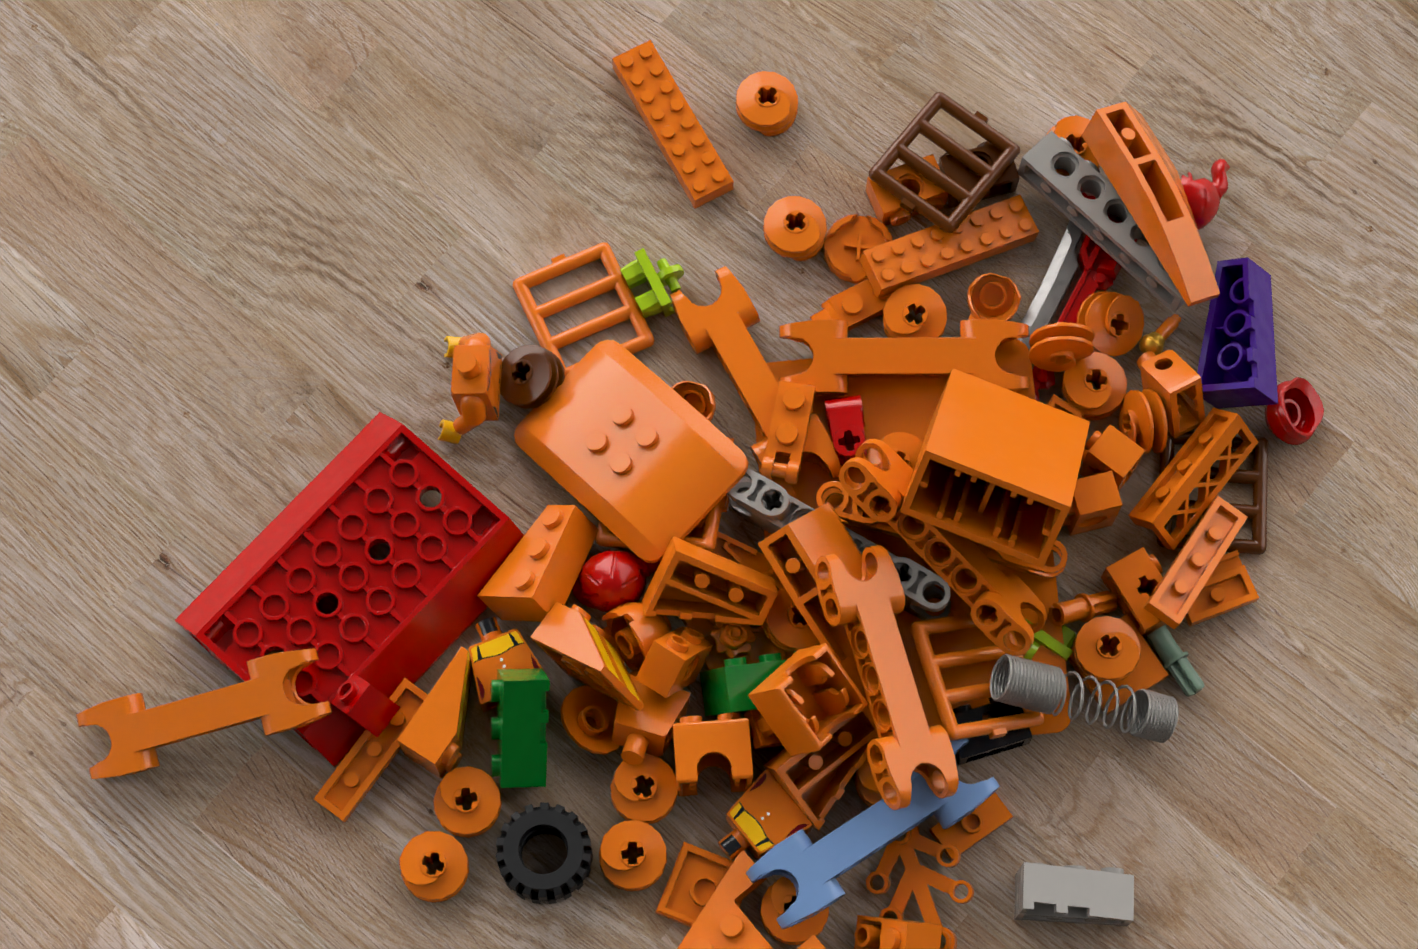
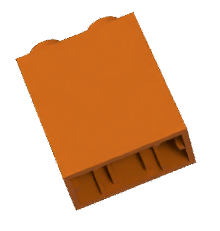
M952 368L928 426L900 512L1043 568L1071 508L1090 421Z

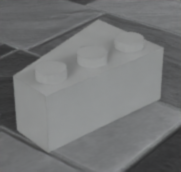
M1024 862L1015 874L1014 920L1128 926L1134 921V875L1124 874V869L1114 867L1101 868V871L1088 870L1086 867L1079 865H1066L1062 867Z

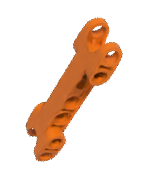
M723 266L715 271L716 278L721 287V294L713 304L698 306L692 303L680 290L670 294V298L681 329L694 352L698 355L711 347L713 348L764 439L750 446L752 454L761 469L779 384L747 328L760 322L759 315L744 287L726 266ZM812 413L802 462L809 461L820 465L834 479L839 476L841 465L827 431L818 416ZM777 455V463H789L790 457ZM772 476L771 480L782 486L790 496L797 498L791 483H786L784 478Z
M969 319L960 321V337L848 338V322L844 320H808L789 323L779 327V338L790 339L807 345L813 353V361L810 367L803 373L780 377L779 381L816 386L815 395L848 394V377H949L952 368L1013 392L1029 389V377L1008 373L1001 369L996 362L995 353L998 346L1004 342L1029 337V325L998 319Z
M868 439L863 442L857 449L855 458L846 461L840 469L839 480L844 490L873 520L887 522L971 607L970 614L974 624L995 645L1009 655L1019 656L1025 654L1033 644L1034 634L1040 631L1046 622L1047 611L1043 603L1013 572L1000 571L970 539L924 522L923 525L918 524L911 516L901 513L900 509L914 470L885 442L878 439ZM865 449H876L881 454L882 462L878 464L869 462L864 455ZM848 468H859L865 476V483L858 484L853 482L848 475ZM938 542H943L946 545H948L950 551H945L942 548H940ZM964 569L973 571L977 578L968 576ZM1032 609L1037 613L1039 622L1036 624L1028 623L1021 610ZM1010 631L1021 633L1026 643L1022 646L1013 645L1007 639V633Z
M829 481L818 489L816 494L818 507L826 504L827 499L831 495L839 494L844 496L842 504L834 508L843 524L902 538L887 522L875 521L869 517L844 490L840 482ZM916 519L918 524H924L923 521ZM1056 540L1051 551L1059 555L1060 563L1053 567L1044 565L1041 568L988 546L980 549L993 563L1044 578L1059 576L1066 567L1068 555L1065 546ZM938 542L940 548L950 551L948 545Z
M881 545L866 547L862 554L861 580L853 578L835 554L820 556L815 565V579L819 600L824 616L831 626L845 625L879 737L868 743L867 757L874 781L884 802L893 810L906 808L910 805L912 791L911 776L913 771L919 773L925 779L929 788L938 798L953 796L957 792L959 784L955 755L947 731L941 725L928 726L894 616V614L901 613L904 610L905 595L891 556Z
M316 648L273 653L246 662L251 680L150 709H146L143 693H137L105 701L76 715L79 727L100 726L108 732L111 739V749L108 756L89 768L91 779L132 775L160 767L156 748L261 719L264 735L269 736L304 727L330 715L332 710L329 701L312 704L305 702L298 696L295 689L298 673L303 668L319 660Z

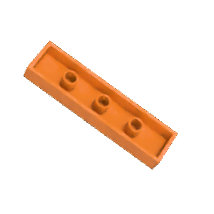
M649 40L612 58L615 73L693 207L696 209L732 191L734 185L732 177L652 41Z
M1019 194L972 211L953 233H946L936 225L866 249L862 252L859 261L877 298L893 293L904 285L918 284L1033 242L1039 230Z

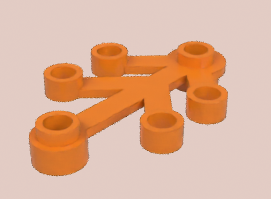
M917 825L906 833V837L903 840H895L886 846L876 871L870 873L866 878V887L871 893L877 895L886 893L891 885L889 876L899 856H901L905 871L889 907L884 908L880 912L879 917L885 918L887 913L893 911L896 913L897 919L904 920V910L912 892H914L924 922L942 925L928 885L949 894L953 901L960 904H966L972 900L974 889L970 883L964 880L955 881L920 864L915 849L936 857L938 863L946 868H953L958 865L961 854L953 845H941L920 835ZM947 849H952L955 853V858L950 863H945L942 859V854ZM876 876H882L884 879V886L880 890H875L872 886V881ZM959 885H965L968 888V895L964 899H958L955 894V890ZM942 925V935L946 938V944L941 949H956L957 937L955 933Z

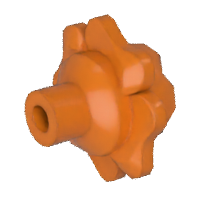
M715 622L717 629H713L710 636L715 641L717 653L726 651L727 657L732 659L739 654H748L750 652V643L754 642L756 638L750 630V625Z

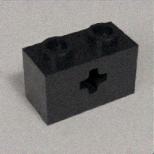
M992 697L988 698L990 704L973 709L970 704L953 709L958 724L983 720L982 716L988 715V718L992 719L1021 714L1024 711L1021 707L994 701ZM1030 728L1007 731L1005 736L990 739L989 735L968 738L969 742L955 754L958 766L1029 744L1032 739Z

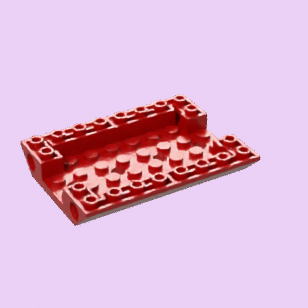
M379 412L175 619V622L227 670L230 669L243 682L251 680L247 661L266 656L273 650L286 652L316 648L319 660L303 668L298 673L295 689L298 696L305 702L312 704L329 701L332 713L309 725L293 730L335 768L366 730L331 703L336 697L339 687L353 673L370 683L388 698H390L404 678L415 684L488 608L477 595L519 543L524 534L504 512L404 424ZM431 490L439 492L442 498L435 507H426L421 503V497L425 492ZM377 543H385L390 547L389 555L383 560H374L370 557V550ZM326 596H333L338 600L337 609L330 614H324L318 610L319 601Z

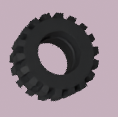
M540 802V807L533 808L532 804L527 805L522 813L519 814L516 811L511 815L512 820L508 824L504 823L501 828L502 834L500 838L497 837L496 860L501 875L507 886L524 900L528 898L532 900V903L541 904V901H548V904H554L560 898L566 900L572 896L571 893L575 889L579 891L584 885L585 877H588L591 871L590 865L593 861V853L588 831L584 823L581 824L578 816L572 811L570 813L565 811L564 806L557 804L556 807H550L549 803ZM540 834L558 836L564 841L567 848V858L563 865L556 871L548 874H538L530 871L522 860V851L526 843L531 838Z

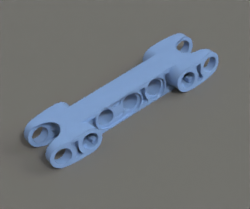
M968 738L955 741L950 740L954 755L969 742ZM913 771L911 776V802L908 807L893 810L882 799L814 844L805 831L801 829L770 849L749 868L746 875L752 883L772 875H782L794 884L796 889L795 902L776 919L782 929H787L817 915L846 894L836 878L934 815L945 830L971 814L1000 787L994 776L975 784H966L959 781L957 792L953 796L938 798L929 788L925 779L919 773Z

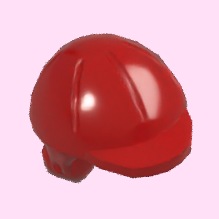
M1218 159L1212 164L1210 170L1212 182L1206 178L1193 180L1190 172L1187 173L1188 177L1185 175L1181 176L1180 180L1198 230L1204 228L1213 220L1219 209L1220 200L1228 189L1226 172L1230 166L1224 159Z
M609 549L608 551L598 553L583 565L572 588L573 594L583 605L602 612H609L619 605L628 602H637L645 588L647 576L656 572L660 562L646 563L627 551H611Z

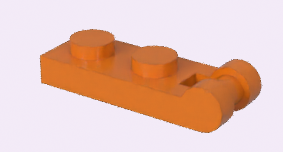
M779 381L760 474L770 480L772 476L784 478L786 483L797 484L816 386ZM777 455L790 457L789 463H777Z

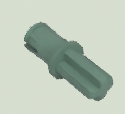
M1166 625L1158 628L1146 637L1164 663L1163 667L1165 670L1170 671L1186 696H1193L1205 687L1204 682L1187 659L1188 652L1181 650Z

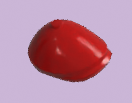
M1296 377L1293 380L1284 381L1277 386L1278 404L1266 405L1264 412L1265 421L1270 431L1277 438L1290 445H1300L1307 442L1312 437L1324 415L1323 403L1313 386L1306 379Z

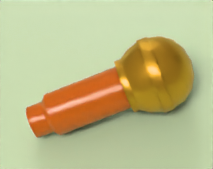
M1174 313L1155 332L1144 335L1139 342L1141 352L1152 351L1156 355L1162 353L1165 341L1178 328L1181 317Z

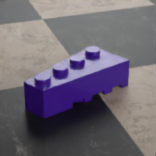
M1248 257L1217 261L1215 279L1220 295L1210 300L1197 373L1202 379L1203 400L1218 409L1278 404L1271 275Z

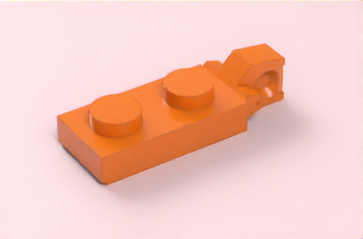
M866 279L828 298L827 301L821 304L823 310L810 316V319L844 320L848 322V331L883 314L886 300L892 293L877 298L869 279Z

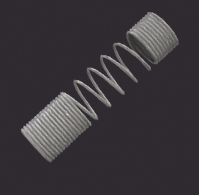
M1009 654L1002 655L994 665L990 679V694L994 701L1039 713H1052L1053 716H1057L1062 711L1066 699V677L1075 675L1080 682L1074 688L1069 700L1068 716L1071 721L1075 720L1082 710L1084 702L1083 682L1087 679H1092L1096 682L1097 686L1090 695L1086 706L1085 719L1088 725H1092L1100 713L1102 704L1101 686L1103 684H1110L1113 686L1114 691L1108 698L1103 711L1102 720L1105 729H1110L1117 719L1119 711L1118 690L1121 688H1127L1132 693L1127 699L1120 717V729L1123 734L1130 732L1132 736L1164 743L1170 739L1177 726L1179 707L1173 696L1163 695L1146 689H1139L1134 692L1129 685H1121L1116 688V685L1111 680H1104L1099 684L1094 676H1086L1081 679V676L1076 671H1070L1064 675L1060 667ZM1079 686H1081L1079 708L1076 715L1072 717V702ZM1098 690L1097 711L1093 720L1089 721V708ZM1116 695L1114 717L1110 725L1107 726V710L1113 696ZM1060 701H1061V704H1060V706H1059L1058 711H1057V712H1054V710H1056V708L1058 707V705H1059V703H1060ZM1130 701H1131V704H1130V707H1129V710H1128V715H1127V726H1128V728H1127L1126 730H1124V729H1123L1124 715H1125L1127 706L1129 705V703H1130Z

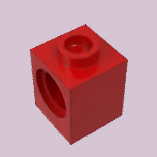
M355 673L339 687L336 697L331 702L377 738L401 708Z

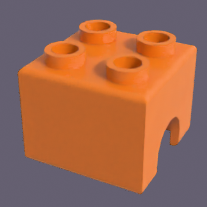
M826 643L797 650L748 694L790 756L819 751L833 738L831 733L827 734L832 728L846 719L856 717L869 705Z
M739 713L719 714L717 720L702 721V716H685L680 718V723L673 724V750L678 796L698 795V776L704 769L709 767L721 768L728 774L731 792L747 791L752 785L753 780L750 730L747 718L740 719Z

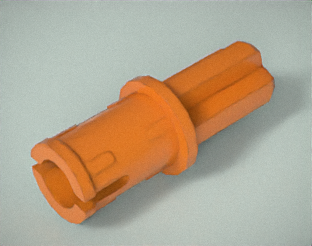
M1107 590L1091 595L1079 593L1074 599L1053 603V606L1049 608V616L1052 623L1056 626H1063L1064 624L1079 620L1088 622L1094 616L1116 610L1118 607L1116 603L1117 596L1115 593H1110Z

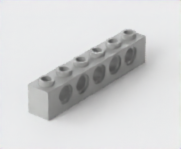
M1050 131L1022 157L1018 174L1173 313L1185 303L1117 191L1100 174L1099 169L1094 163L1084 160L1074 151L1073 146L1068 140L1058 137L1053 131ZM1063 169L1069 173V176H1062L1055 170ZM1081 193H1091L1096 199H1087ZM1108 216H1117L1122 222H1112ZM1134 239H1142L1148 246H1140Z

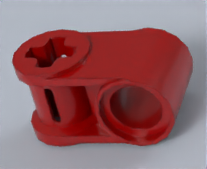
M861 395L825 400L829 432H831L833 446L841 466L849 459L855 458L857 449L866 441ZM853 443L854 450L847 451L846 445ZM867 449L864 451L865 458L867 457Z

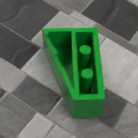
M781 653L760 655L759 663L747 664L746 657L724 660V667L699 672L705 716L757 709L748 694L787 659L782 660Z
M542 668L497 669V680H491L490 696L491 702H497V717H491L490 732L491 740H497V754H491L490 768L491 777H497L500 788L546 787L548 748L546 742V723L549 721V711L546 710V691H550V679Z

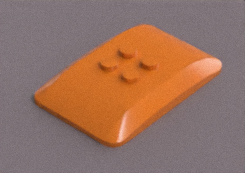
M604 340L596 344L565 376L563 383L555 389L549 400L538 408H534L518 424L514 433L516 444L525 454L646 563L660 562L672 537L683 540L744 477L748 469L747 457L738 446L640 360L614 340Z

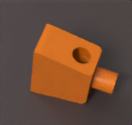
M1166 350L1158 355L1152 351L1143 353L1137 360V367L1141 371L1142 388L1154 390L1161 398L1166 411L1170 434L1175 439L1197 428L1205 419L1202 379L1200 375L1173 350Z
M629 674L644 706L639 712L617 701L612 742L624 746L621 758L625 762L639 765L643 762L645 753L657 757L665 753L673 739V724L680 723V718L685 717L687 714L691 692L680 690L665 698L636 680V676Z

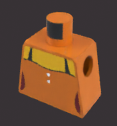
M496 617L486 618L475 625L482 642L469 647L476 688L483 713L497 707V702H491L490 683L491 680H497V669L542 668L519 630L512 629L502 633Z
M766 769L726 813V821L733 831L721 839L718 845L730 860H733L741 851L747 848L759 860L775 845L797 831L803 829L808 834L811 832L813 824L770 771Z

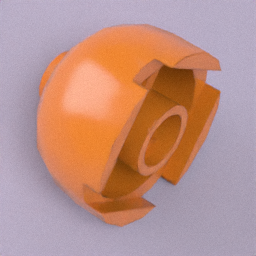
M628 602L619 605L602 617V621L607 620V627L603 628V630L611 637L608 642L619 652L623 663L625 662L633 670L629 674L637 676L653 641L671 632V623L666 615L656 614V617L644 616L642 602Z

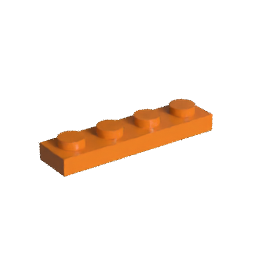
M1217 496L1211 502L1144 609L1175 630L1184 619L1248 516Z
M404 678L389 698L401 708L380 736L377 738L368 730H365L313 799L343 822H346L401 749L397 739L428 694Z

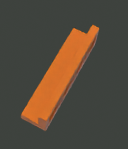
M1213 407L1128 516L1135 525L1153 530L1167 549L1174 551L1258 444V440L1241 416L1234 412ZM1238 433L1243 442L1235 452H1231L1232 440ZM1216 460H1220L1219 473L1214 479H1210L1211 466ZM1198 487V499L1193 506L1188 507L1189 494L1194 488ZM1173 515H1177L1176 527L1169 534L1164 526Z

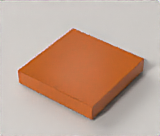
M1128 614L1119 619L1130 625L1138 636L1141 648L1140 659L1136 668L1129 676L1114 682L1116 688L1121 685H1129L1134 692L1139 689L1148 690L1166 679L1169 674ZM1102 645L1100 651L1104 655L1108 652L1111 655L1114 649L1110 645L1106 648ZM1072 652L1068 658V661L1073 666L1075 671L1081 676V679H1083L1086 676L1077 667ZM1087 679L1083 682L1092 694L1097 686L1096 682L1092 679ZM1103 684L1101 686L1102 711H1104L1106 702L1114 691L1113 686L1110 684ZM1127 688L1118 690L1119 708L1132 695L1131 691ZM1098 690L1096 691V693H1095V695H1094V699L1096 700L1097 703H1098V696H1099ZM1116 695L1113 696L1109 704L1106 716L1116 709Z
M683 842L656 909V914L691 928L734 861ZM742 900L739 903H737V906L739 908L742 903Z

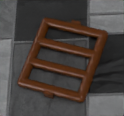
M937 92L869 170V178L901 200L900 206L912 214L915 210L944 232L950 234L956 231L1020 153V147L988 124V118L977 111L973 114L946 94ZM942 109L997 147L1002 153L990 166L930 124L929 121ZM919 133L981 176L980 180L970 191L908 148ZM897 159L906 163L960 202L949 217L886 173Z
M1168 431L1166 447L1160 453L1159 475L1174 458L1175 444L1184 445L1194 431H1189L1175 439ZM1236 435L1233 438L1231 449H1237L1243 442L1240 435ZM1255 436L1258 444L1253 449V470L1237 469L1227 482L1253 485V505L1229 503L1248 516L1247 519H1252V540L1234 538L1226 552L1238 550L1239 553L1261 555L1266 551L1269 443L1262 436ZM1211 467L1210 479H1214L1219 473L1218 467ZM1189 500L1188 507L1193 506L1197 500ZM1172 517L1164 526L1169 534L1172 532ZM1185 535L1176 548L1182 549L1190 535ZM1157 537V543L1159 544V546L1165 547Z

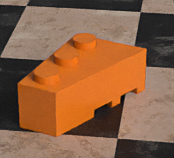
M547 505L477 596L501 620L542 622L556 602L565 605L595 541L598 531L597 527L576 505Z
M673 536L645 592L642 605L644 616L656 617V614L679 616L680 619L692 620V617L715 619V622L762 626L778 595L774 578Z
M868 706L856 717L846 719L832 728L827 734L831 733L833 738L819 751L790 756L787 750L783 749L763 765L810 820L814 829L820 830L826 821L824 820L825 816L835 801L840 800L845 792V786L855 771L859 770L867 759L868 743L873 739L879 738Z

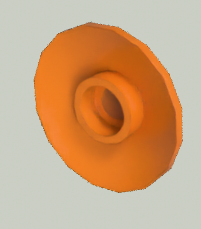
M585 685L571 690L563 699L560 710L562 724L568 736L579 747L594 754L605 755L616 751L621 746L612 742L617 701Z

